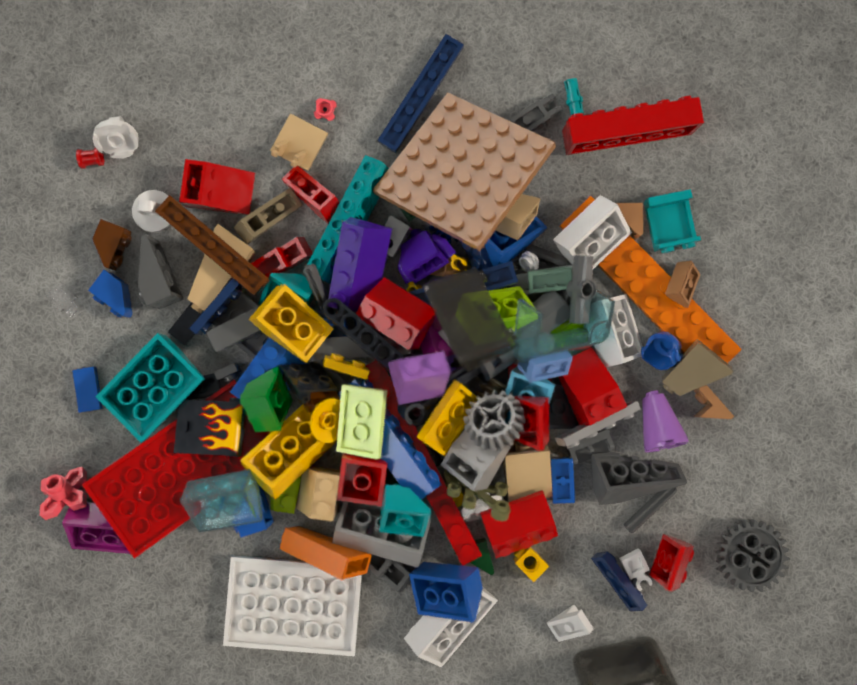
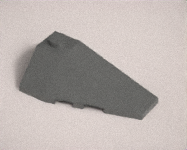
M616 452L595 453L591 456L592 488L599 505L621 503L686 485L687 483L682 469L677 463L655 459L650 462L639 460L638 456H632L631 458L620 456V453Z

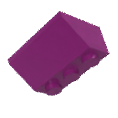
M87 502L86 507L75 511L70 507L68 508L62 524L71 549L130 554L95 503Z

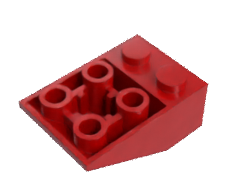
M185 159L179 202L187 208L249 215L255 173L215 163Z

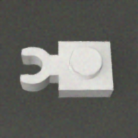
M639 549L619 558L630 580L633 579V583L639 591L642 590L640 583L643 580H646L650 586L652 585L651 578L645 574L650 569Z

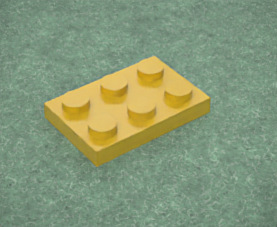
M454 380L439 404L435 407L426 424L422 427L417 438L441 455L446 456L452 444L463 431L464 426L467 425L464 422V417H467L466 409H472L470 402L476 403V396L460 382Z

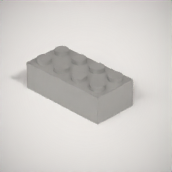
M344 501L334 530L332 543L414 567L419 566L432 516L429 518L424 537L379 532L381 506Z

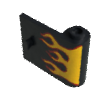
M229 398V401L184 400L178 407L174 453L242 457L246 411L241 405L240 399Z

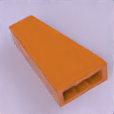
M301 526L285 528L279 548L340 580L367 574L372 554L332 543L333 538Z

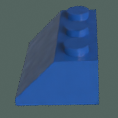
M268 338L230 393L240 399L247 383L274 367H279L283 376L284 372L280 365L309 363L303 362L273 339Z
M423 562L409 573L419 615L474 622L476 620L483 590L479 567Z

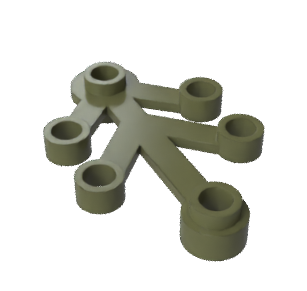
M444 470L443 475L448 483L447 494L450 497L460 496V484L465 487V496L462 502L464 508L471 510L476 507L477 498L474 496L476 495L492 507L491 516L495 520H508L510 514L509 504L504 500L496 501L487 494L493 493L498 496H505L508 490L506 483L497 482L495 486L489 485L487 489L472 491L448 470Z

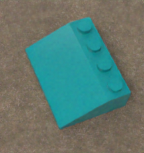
M157 333L95 397L140 443H143L205 378L167 335Z

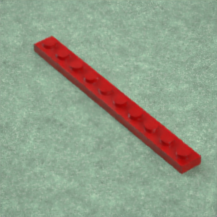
M376 361L365 365L369 370L367 379L371 381L374 389L387 391V409L399 420V426L404 433H407L412 438L414 447L424 455L430 469L434 470L439 476V481L442 485L426 497L462 566L481 557L482 554L453 498L447 494V486L424 442L417 438L419 432L416 426L407 423L398 414L397 406L399 403L387 371Z

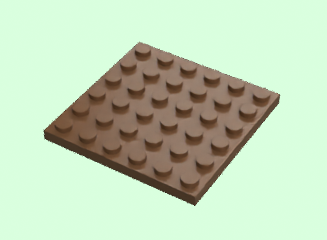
M447 93L377 183L373 191L375 195L480 251L551 155L556 145L554 141Z

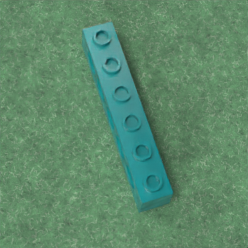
M367 155L364 156L307 265L314 264L321 280L331 284L342 222L350 217L364 221L368 220L379 199V196L375 195L373 189L389 169L382 161Z

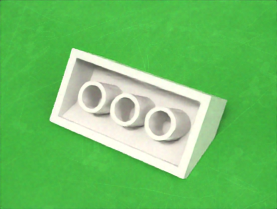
M483 587L477 617L474 622L423 615L416 625L410 629L404 640L417 657L442 668L498 600Z

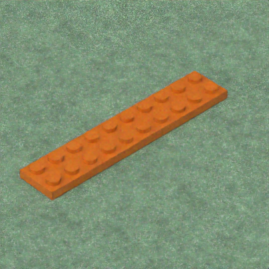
M590 196L559 227L564 230L595 199ZM630 235L597 265L661 331L669 332L680 341L683 354L697 339L727 363L742 350L693 299H691L689 307L685 308L666 296L665 292L671 277Z

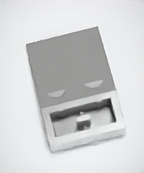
M481 416L478 423L479 430L481 429V424L484 421L483 416ZM464 430L450 447L441 466L472 491L484 490L490 485L511 445L507 442L504 444V450L499 445L496 451H493L490 446L485 450L481 445L476 446L474 440H470L468 433Z

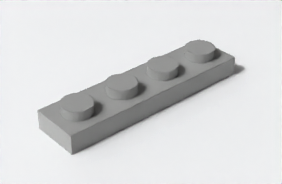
M626 401L627 407L591 426L578 425L555 437L557 445L567 448L575 447L580 444L579 440L592 438L598 435L597 431L616 426L618 420L632 418L635 416L634 412L641 409L638 401Z

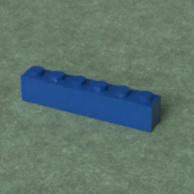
M357 378L349 384L374 388L371 381ZM340 391V392L338 393V396H339L340 401H341V391ZM386 404L381 459L388 463V469L400 486L410 488L421 500L442 484L437 473L427 465L424 455L414 447L412 438L407 433H404L399 426V420L389 412Z

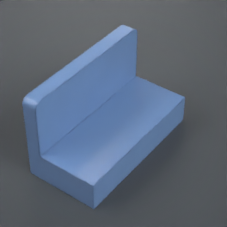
M563 352L518 362L517 367L529 382H535L567 375L573 356L569 352Z

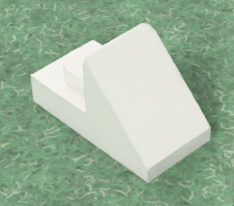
M572 605L547 622L558 642L588 635L594 629L583 611L578 610L575 605Z

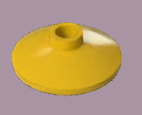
M335 398L325 399L314 409L310 419V429L312 435L318 441L331 443L337 440L340 400Z

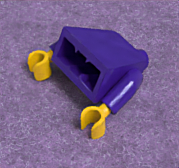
M414 229L410 233L411 239L401 246L398 270L405 284H408L407 291L410 292L414 291V288L416 290L422 288L421 285L415 283L448 264L449 258L452 260L451 266L454 270L460 271L456 266L459 260L464 266L467 263L466 260L455 255L456 251L443 237L437 234L431 235L429 232L420 229Z

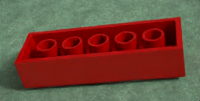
M683 96L677 101L670 102V99H664L652 105L640 103L634 108L627 109L626 106H621L609 112L597 110L592 112L591 115L584 116L583 113L571 115L562 130L566 155L690 136L704 123L700 97Z

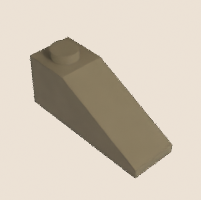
M291 188L242 218L235 225L234 229L244 243L248 245L303 205Z

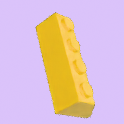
M304 404L284 421L280 431H272L240 460L258 485L274 500L337 442L336 440L331 443H323L315 439L310 429L311 413H307Z

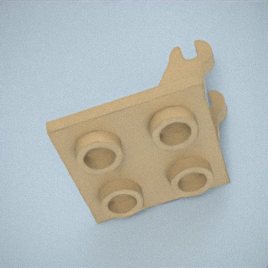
M290 113L270 150L271 155L274 157L280 156L290 161L291 166H299L309 171L328 133Z

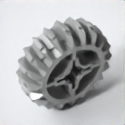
M493 390L492 395H489L485 391V397L477 396L476 403L470 402L472 409H466L467 417H464V422L467 425L464 428L468 433V437L470 440H474L476 446L481 445L485 450L490 446L493 451H496L499 445L504 450L505 443L508 442L509 445L513 446L511 439H519L518 432L524 431L522 424L526 421L523 416L525 412L520 407V402L515 400L513 395L507 396L504 391L498 395V392ZM510 410L511 419L509 424L507 425L505 419L507 417V413ZM481 416H483L484 421L481 424V429L479 430L478 423Z

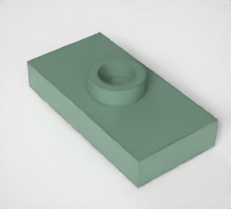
M572 266L528 270L529 294L567 290V285L572 280Z

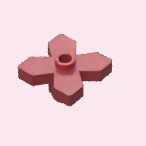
M83 467L70 470L65 477L54 474L41 480V491L49 496L40 505V516L44 520L57 517L65 505L74 511L87 506V495L83 491L78 490L87 481V471Z

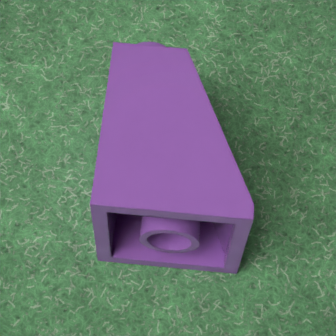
M444 352L388 362L399 405L443 396L450 374Z

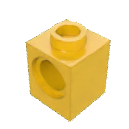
M532 547L521 549L514 553L515 557L513 560L515 564L533 582L549 568L547 562ZM528 556L535 558L534 563L530 566L524 565V560Z

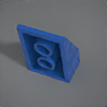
M535 217L518 240L495 230L485 244L492 265L496 266L512 261L547 229V226L539 218Z

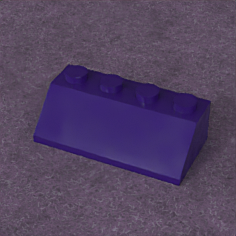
M353 217L342 222L328 299L337 298L353 312L358 311L364 297L382 280L392 228ZM330 302L327 305L338 309L337 305Z

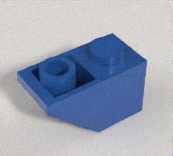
M103 270L88 291L94 295L93 299L102 305L106 303L110 306V312L121 318L124 316L130 318L132 316L129 285L112 272Z

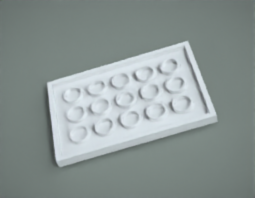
M231 556L223 646L355 656L362 575L340 580L304 561Z

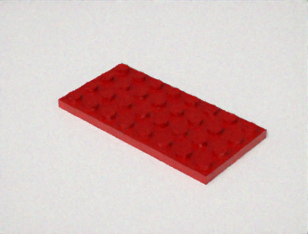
M233 380L204 401H229V398H237L230 393L237 382ZM246 413L242 457L174 453L176 419L83 483L82 486L135 559L248 478L251 474L240 460L270 434V431L255 432Z

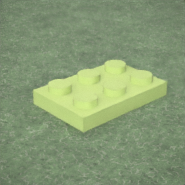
M349 384L342 385L336 452L373 459L381 458L387 398L386 390Z

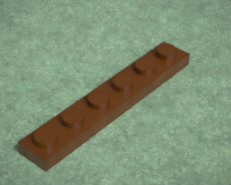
M170 195L155 210L158 215L255 297L270 281L269 278Z

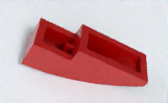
M296 237L285 245L274 248L251 264L269 278L271 273H284L311 258L313 252L305 237Z

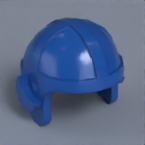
M662 331L649 337L646 346L641 348V356L644 361L654 368L666 370L682 360V346L674 335Z

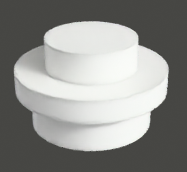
M526 251L519 258L520 266L525 272L539 268V259L534 253Z

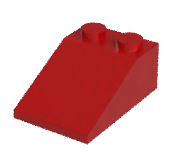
M592 347L573 355L568 374L558 376L579 425L591 426L627 407L619 386Z
M663 534L649 575L668 591L680 589L681 583H684L687 577L686 568L688 562L690 563L694 556V546L688 542Z

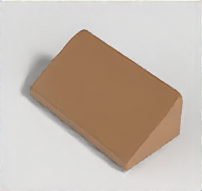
M682 261L676 264L665 292L667 297L685 308H688L700 277V273L692 261Z

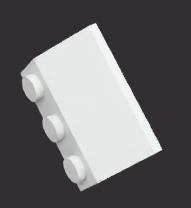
M600 195L560 232L553 241L572 265L574 255L594 256V269L632 232L618 205Z
M624 294L590 304L588 324L590 337L594 343L596 353L604 366L607 368L642 357L641 348L643 346L627 295Z

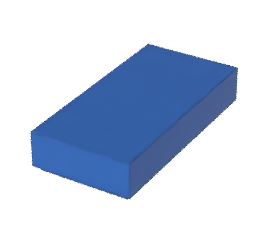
M97 367L72 370L78 412L103 409L102 403L95 397L100 392Z

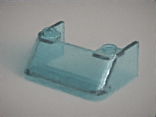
M597 290L595 297L591 299L589 324H584L583 328L549 334L548 332H541L543 314L523 299H519L513 356L519 362L527 363L533 358L569 352L570 354L581 352L604 342L610 333L615 301Z

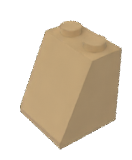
M514 440L513 446L511 445L503 460L505 483L508 485V501L510 502L543 490L546 498L552 497L551 462L548 444L544 450L538 451Z
M317 466L309 467L301 475L295 508L309 518L333 521L338 515L340 501L337 500L340 470Z

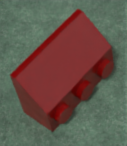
M383 278L364 297L356 315L406 349L413 350L418 349L439 310L389 279Z
M543 490L508 502L510 514L506 521L495 520L491 516L492 508L480 512L496 558L508 556L513 552L530 548L532 545L543 541H550L558 536L556 525Z

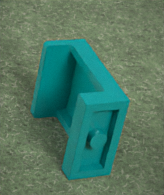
M691 189L649 197L643 202L654 252L661 250L662 254L675 251L674 247L682 246V249L696 247L695 243L701 241V236L696 235L689 200L693 198Z

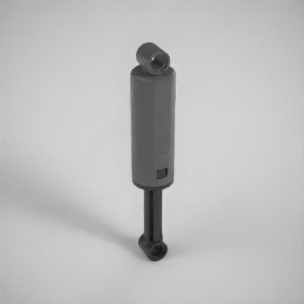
M567 290L549 291L531 302L541 315L540 319L495 342L478 345L473 343L465 348L463 355L466 358V362L449 374L443 396L454 380L465 385L478 376L480 380L487 383L570 323L571 300L569 302L570 297L567 294ZM443 396L401 405L398 404V414L407 423L418 425L425 419L426 411L438 404ZM415 407L414 412L408 415L409 410Z

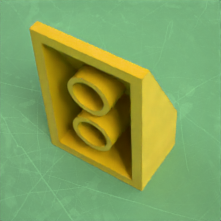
M285 284L276 286L249 318L263 333L305 363L308 362L333 330L324 319Z

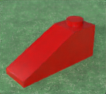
M299 166L294 167L282 178V181L316 215L329 224L340 202L333 193Z

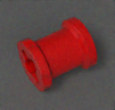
M96 147L94 150H76V160L81 169L91 165L104 166V154L99 152Z

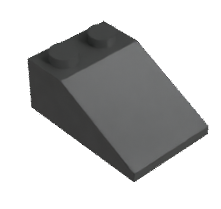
M144 234L141 238L138 286L141 292L138 294L140 300L146 306L163 309L184 299L160 241Z

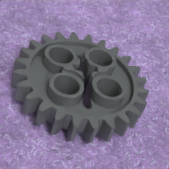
M751 519L750 524L747 520H742V526L735 522L734 530L727 527L729 535L721 534L724 542H717L722 547V550L715 551V553L721 556L716 562L723 565L719 568V571L726 573L724 578L728 581L731 580V584L735 587L739 585L741 590L745 591L747 588L750 592H754L755 587L760 592H763V585L771 589V581L779 584L776 577L785 576L781 569H788L789 567L783 563L790 560L789 557L784 555V553L789 551V548L782 546L787 541L779 538L781 532L774 531V526H766V522L760 521L758 523L754 519ZM752 535L753 540L749 545H747L746 539L748 536ZM740 544L745 549L753 552L754 555L767 562L769 566L765 567L750 555L738 549L736 545ZM767 548H770V555L768 557H765V550ZM737 554H740V561L734 563V557ZM758 566V573L756 575H753V569Z

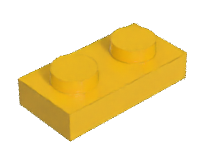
M332 353L331 356L325 354L323 360L324 367L367 380L369 370L365 367V363L358 360H353L351 363L345 361L343 356Z

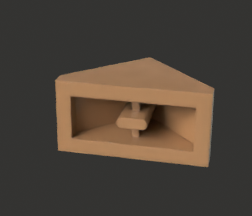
M616 203L632 232L630 235L636 240L643 234V203Z

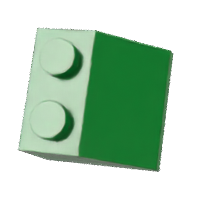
M274 367L247 383L240 396V402L255 432L281 430L293 400L279 367Z

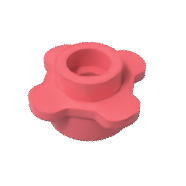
M322 98L317 99L316 111L314 112L315 118H324L328 121L334 120V109L337 107L336 102Z

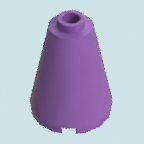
M658 391L646 393V397L642 399L645 452H657L660 449H671L687 444L689 442L688 437L663 393L659 394Z

